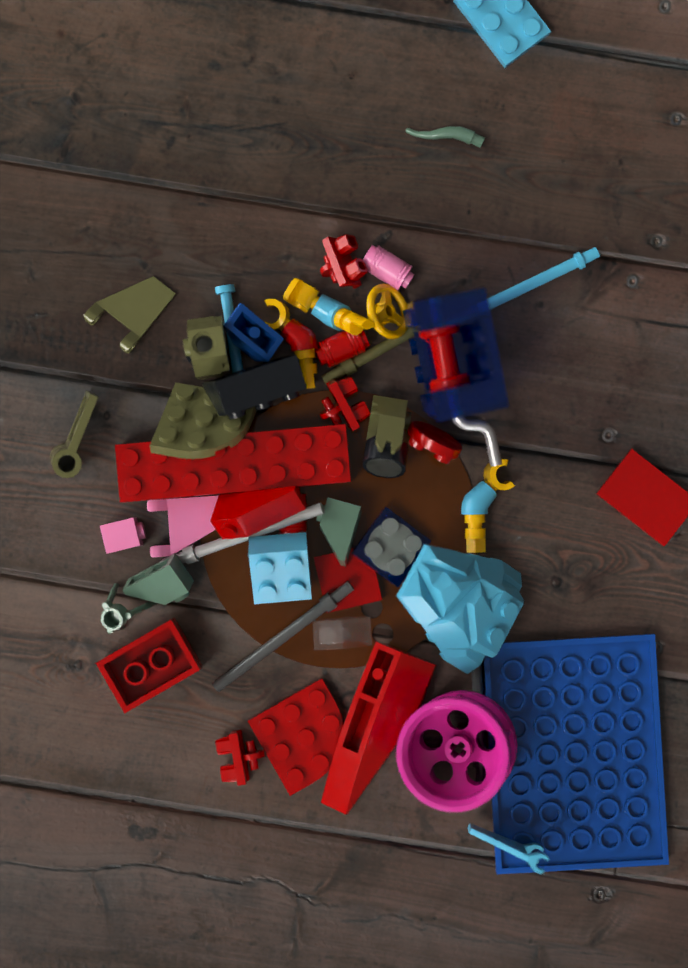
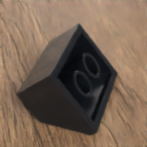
M297 355L279 357L269 362L202 383L218 415H228L229 420L246 415L245 409L254 406L256 410L273 406L272 400L282 397L283 401L297 398L300 396L298 391L307 389Z

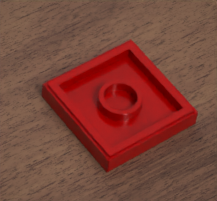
M365 545L351 548L346 567L340 565L334 553L313 557L322 596L327 592L331 594L347 581L355 589L339 601L338 606L331 612L382 600L375 567L364 552Z

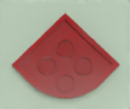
M323 678L248 720L251 729L290 796L314 783L330 770L343 728V719L340 709Z

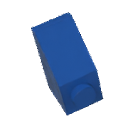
M242 303L238 304L223 326L232 343L253 361L269 362L284 339Z

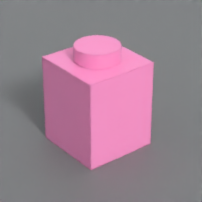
M137 517L100 526L106 554L143 545L142 539L146 538L143 522H138Z

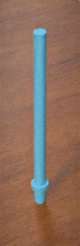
M596 247L581 254L577 252L573 254V258L444 319V326L456 323L460 325L576 268L581 270L586 267L585 264L599 258V252Z

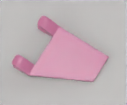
M218 496L147 501V510L150 512L168 511L170 545L151 546V557L171 556L216 530L210 520Z

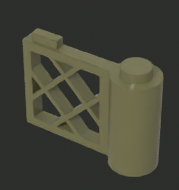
M87 390L65 444L57 445L50 453V463L53 470L63 478L73 477L81 469L82 462L77 449L98 399L96 394Z

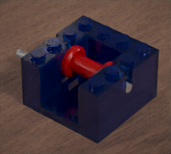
M486 287L407 303V310H403L405 326L412 329L413 338L408 340L411 355H417L419 366L414 367L417 384H423L424 394L420 395L423 412L427 413L437 422L452 419L460 429L481 432L485 437L490 466L501 465L497 436L493 427L483 420H469L464 417L509 407Z

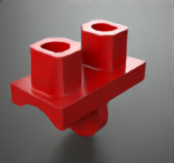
M345 234L338 238L326 237L323 239L322 243L327 255L323 257L326 264L320 268L322 277H331L333 283H338L339 287L352 286L353 289L361 286L360 279L368 273V268L362 259L355 258L352 260L350 253L358 249L359 246L355 236Z
M352 377L340 379L337 382L334 379L326 382L336 404H332L329 396L322 399L321 401L325 409L319 413L321 419L330 417L333 424L337 425L342 422L338 415V412L341 411L348 427L352 431L360 428L358 423L366 419L371 413L363 400L352 406L348 405L345 398L358 391Z
M242 729L233 730L229 735L218 738L215 741L218 755L232 753L233 757L232 764L220 766L222 782H237V786L246 785V781L250 780L247 760H249L250 770L259 769L257 759L265 756L264 750H255L254 740L246 741L247 752H245Z

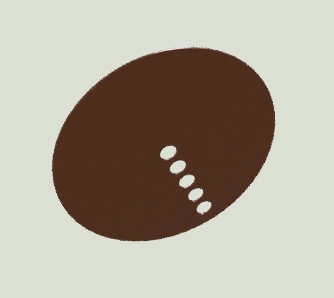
M330 390L300 395L297 398L283 401L254 418L247 433L334 425L330 417L321 419L319 413L325 409L321 401L325 397L329 396L333 405L336 402ZM357 391L345 399L349 406L363 400L371 413L373 395L376 394ZM407 407L406 412H412L410 424L412 421H422L430 424ZM340 411L338 415L342 422L337 425L346 424L351 482L297 487L300 488L301 494H306L307 507L320 502L322 505H325L327 498L361 506L362 514L353 541V545L356 547L366 545L370 533L387 518H394L398 523L408 527L414 535L421 539L422 545L420 550L416 552L412 563L405 568L401 575H391L389 572L382 571L374 565L382 596L380 602L383 607L378 617H366L362 613L361 605L330 613L325 612L273 651L302 664L324 668L366 666L375 645L372 631L378 624H387L392 628L393 638L388 644L405 652L426 639L425 634L427 632L423 626L415 622L398 599L397 594L424 544L469 554L466 550L465 528H468V523H464L461 507L464 496L472 489V486L460 458L451 459L449 464L438 461L434 458L435 453L426 448L421 451L412 447L408 443L410 439L407 432L408 429H404L402 440L409 448L406 472L396 478L374 476L363 468L370 415L358 423L360 428L352 431ZM220 494L204 495V496H219ZM317 516L307 519L306 522L312 599L254 604L248 556L249 540L203 556L209 580L218 599L234 621L262 645L319 603V598L322 597L313 557L330 554L333 551L321 531L320 522L316 521ZM214 530L201 538V545L219 539L221 536ZM279 530L265 535H277Z

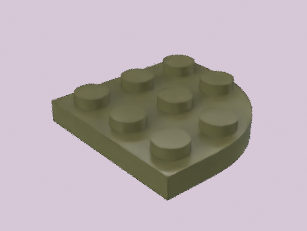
M175 383L151 441V453L184 459H201L215 456V451L229 445L232 448L245 437L254 419L256 407L245 409L246 415L229 420L228 415H218L204 387Z

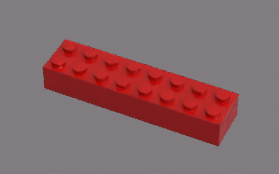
M346 424L247 433L234 447L231 448L229 445L215 451V456L201 459H184L151 453V442L115 445L120 503L237 493L289 486L304 487L351 482Z

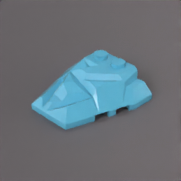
M426 544L421 549L397 594L398 599L415 622L423 626L429 641L435 643L441 651L439 654L443 660L466 674L478 668L485 656L493 658L498 654L524 604L523 597L519 592L522 587L521 573L504 561Z

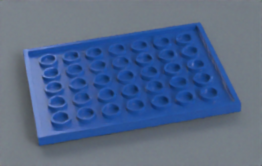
M655 634L503 642L496 656L493 658L485 656L483 659L485 696L498 703L508 714L515 728L518 743L514 767L508 778L491 798L493 832L521 844H540L544 849L543 853L547 854L550 860L546 861L540 858L536 866L543 868L545 872L669 865ZM487 731L488 749H492L496 745L494 735ZM494 846L497 875L535 872L527 861ZM534 849L531 853L542 851H540L539 849Z

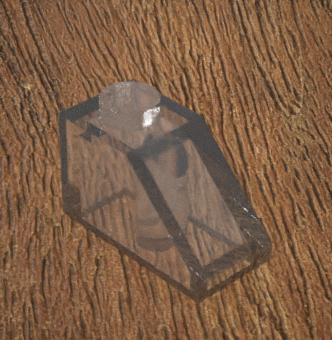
M370 616L313 620L314 650L347 649L372 645Z

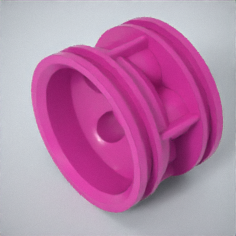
M468 690L446 692L419 708L406 721L397 742L396 757L398 769L409 791L424 804L445 812L472 810L491 799L510 775L517 757V736L508 714L491 698ZM460 710L467 715L469 723L466 728L459 729L452 725L450 721L452 711ZM433 729L442 735L443 742L440 747L430 748L424 743L423 734L426 730ZM487 730L494 735L496 740L494 748L485 749L479 745L477 737L480 731ZM462 742L465 745L463 748L465 751L459 754L455 751L457 744ZM447 761L452 765L453 775L450 780L443 781L436 777L434 766L437 762ZM480 762L485 767V780L474 781L469 777L467 769L470 763Z

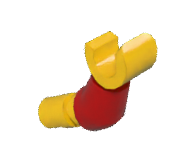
M270 298L264 300L268 307L276 306L280 312L278 321L273 324L265 323L275 331L281 330L280 335L291 346V352H295V355H297L307 389L315 388L314 374L318 372L317 363H313V358H316L315 350L318 349V343L313 330L294 318L290 320V312L285 303Z

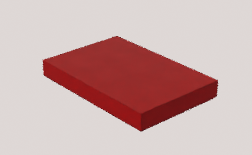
M633 449L627 452L595 493L664 547L688 517V492Z

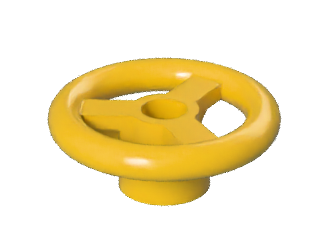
M383 283L374 286L367 297V317L374 322V329L380 335L388 339H398L406 333L409 326L410 314L406 300L399 290L397 291L389 284ZM381 293L382 296L379 303L375 304L376 297ZM391 296L398 303L401 316L396 312L395 307L392 305ZM391 322L395 323L399 328L391 331L383 325Z

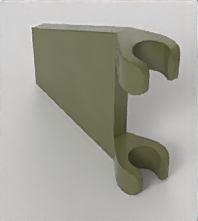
M153 276L95 302L84 314V319L93 326L100 319L104 311L109 313L130 330L120 342L121 349L129 354L175 297L176 293Z

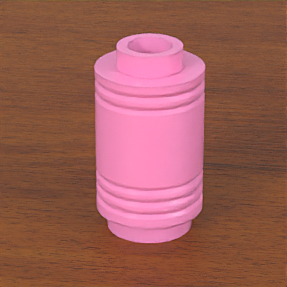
M372 245L363 258L368 268V273L393 286L397 291L401 286L406 289L415 275L410 272L413 268L412 265L381 246L375 247Z

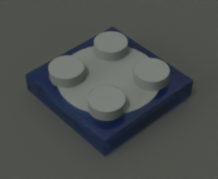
M384 507L351 554L395 587H399L410 572L424 544L429 545L431 540L390 509Z

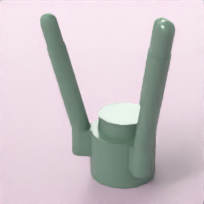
M114 583L107 600L102 604L104 609L101 615L102 625L109 634H112L114 631L125 629L124 624L128 619L158 603L148 601L132 610H127L121 604H113L119 587L118 583Z

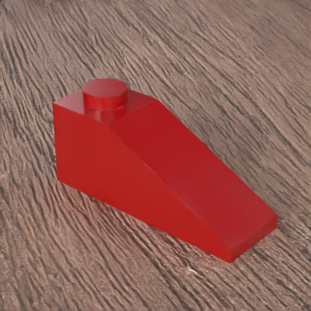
M296 486L220 494L210 522L222 539L249 537L305 510L307 503Z

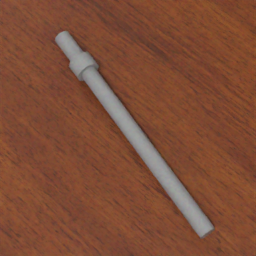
M321 502L306 507L305 510L249 537L262 536L325 513L324 507ZM249 537L219 538L197 547L195 545L182 549V552L176 555L182 564L187 563L189 565L199 561L200 557L248 541Z

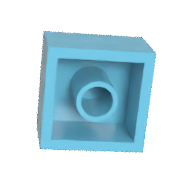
M306 532L249 537L248 556L254 604L312 599Z

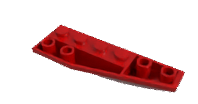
M375 642L336 746L321 800L322 804L346 815L350 812L397 746L400 732L406 721L420 708L436 669V664L389 644Z

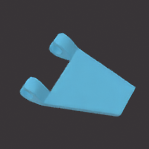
M469 823L467 827L469 834L527 861L536 873L543 874L545 872L543 868L536 866L540 858L546 861L550 860L547 854L543 853L544 849L540 844H521ZM534 849H539L540 851H542L531 853Z

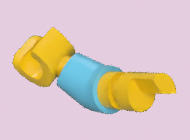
M294 278L284 293L283 299L305 313L310 308L313 309L312 315L337 331L344 330L352 335H358L363 329L368 330L375 327L372 320L354 313L349 306L324 294L319 297V290L298 278Z
M501 459L502 464L498 466H490L489 462L484 468V481L478 483L463 498L461 514L464 515V523H468V528H465L467 553L486 552V528H482V523H485V514H488V508L496 498L497 490H509L515 486L511 481L500 483L496 477L498 468L507 466L508 459Z

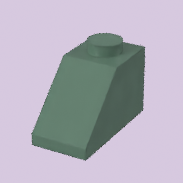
M327 498L326 504L323 505L325 513L317 516L316 521L320 522L321 531L341 566L346 567L362 514L361 506Z
M176 553L130 577L122 591L125 595L166 605L172 601L177 603L185 599L190 594L189 591L194 580Z

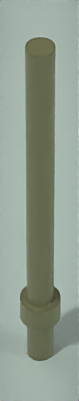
M469 292L442 307L443 320L475 303L471 293ZM428 315L409 326L402 337L398 339L387 338L366 350V352L340 363L338 367L323 374L321 378L325 385L326 382L332 379L336 381L345 375L347 377L358 372L357 368L418 335L419 331L426 330V328L432 326L431 316Z

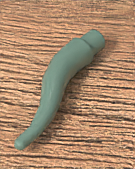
M446 126L432 131L406 129L407 134L418 138L432 140L453 138L481 148L485 137L476 134L475 131L460 126Z

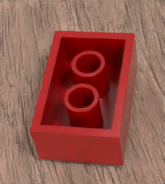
M175 617L96 663L124 714L191 676L203 667Z

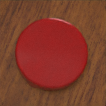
M412 421L407 430L410 436L408 443L412 447L421 451L426 448L435 453L434 458L444 464H449L451 459L458 458L463 449L461 444L452 436L428 423Z

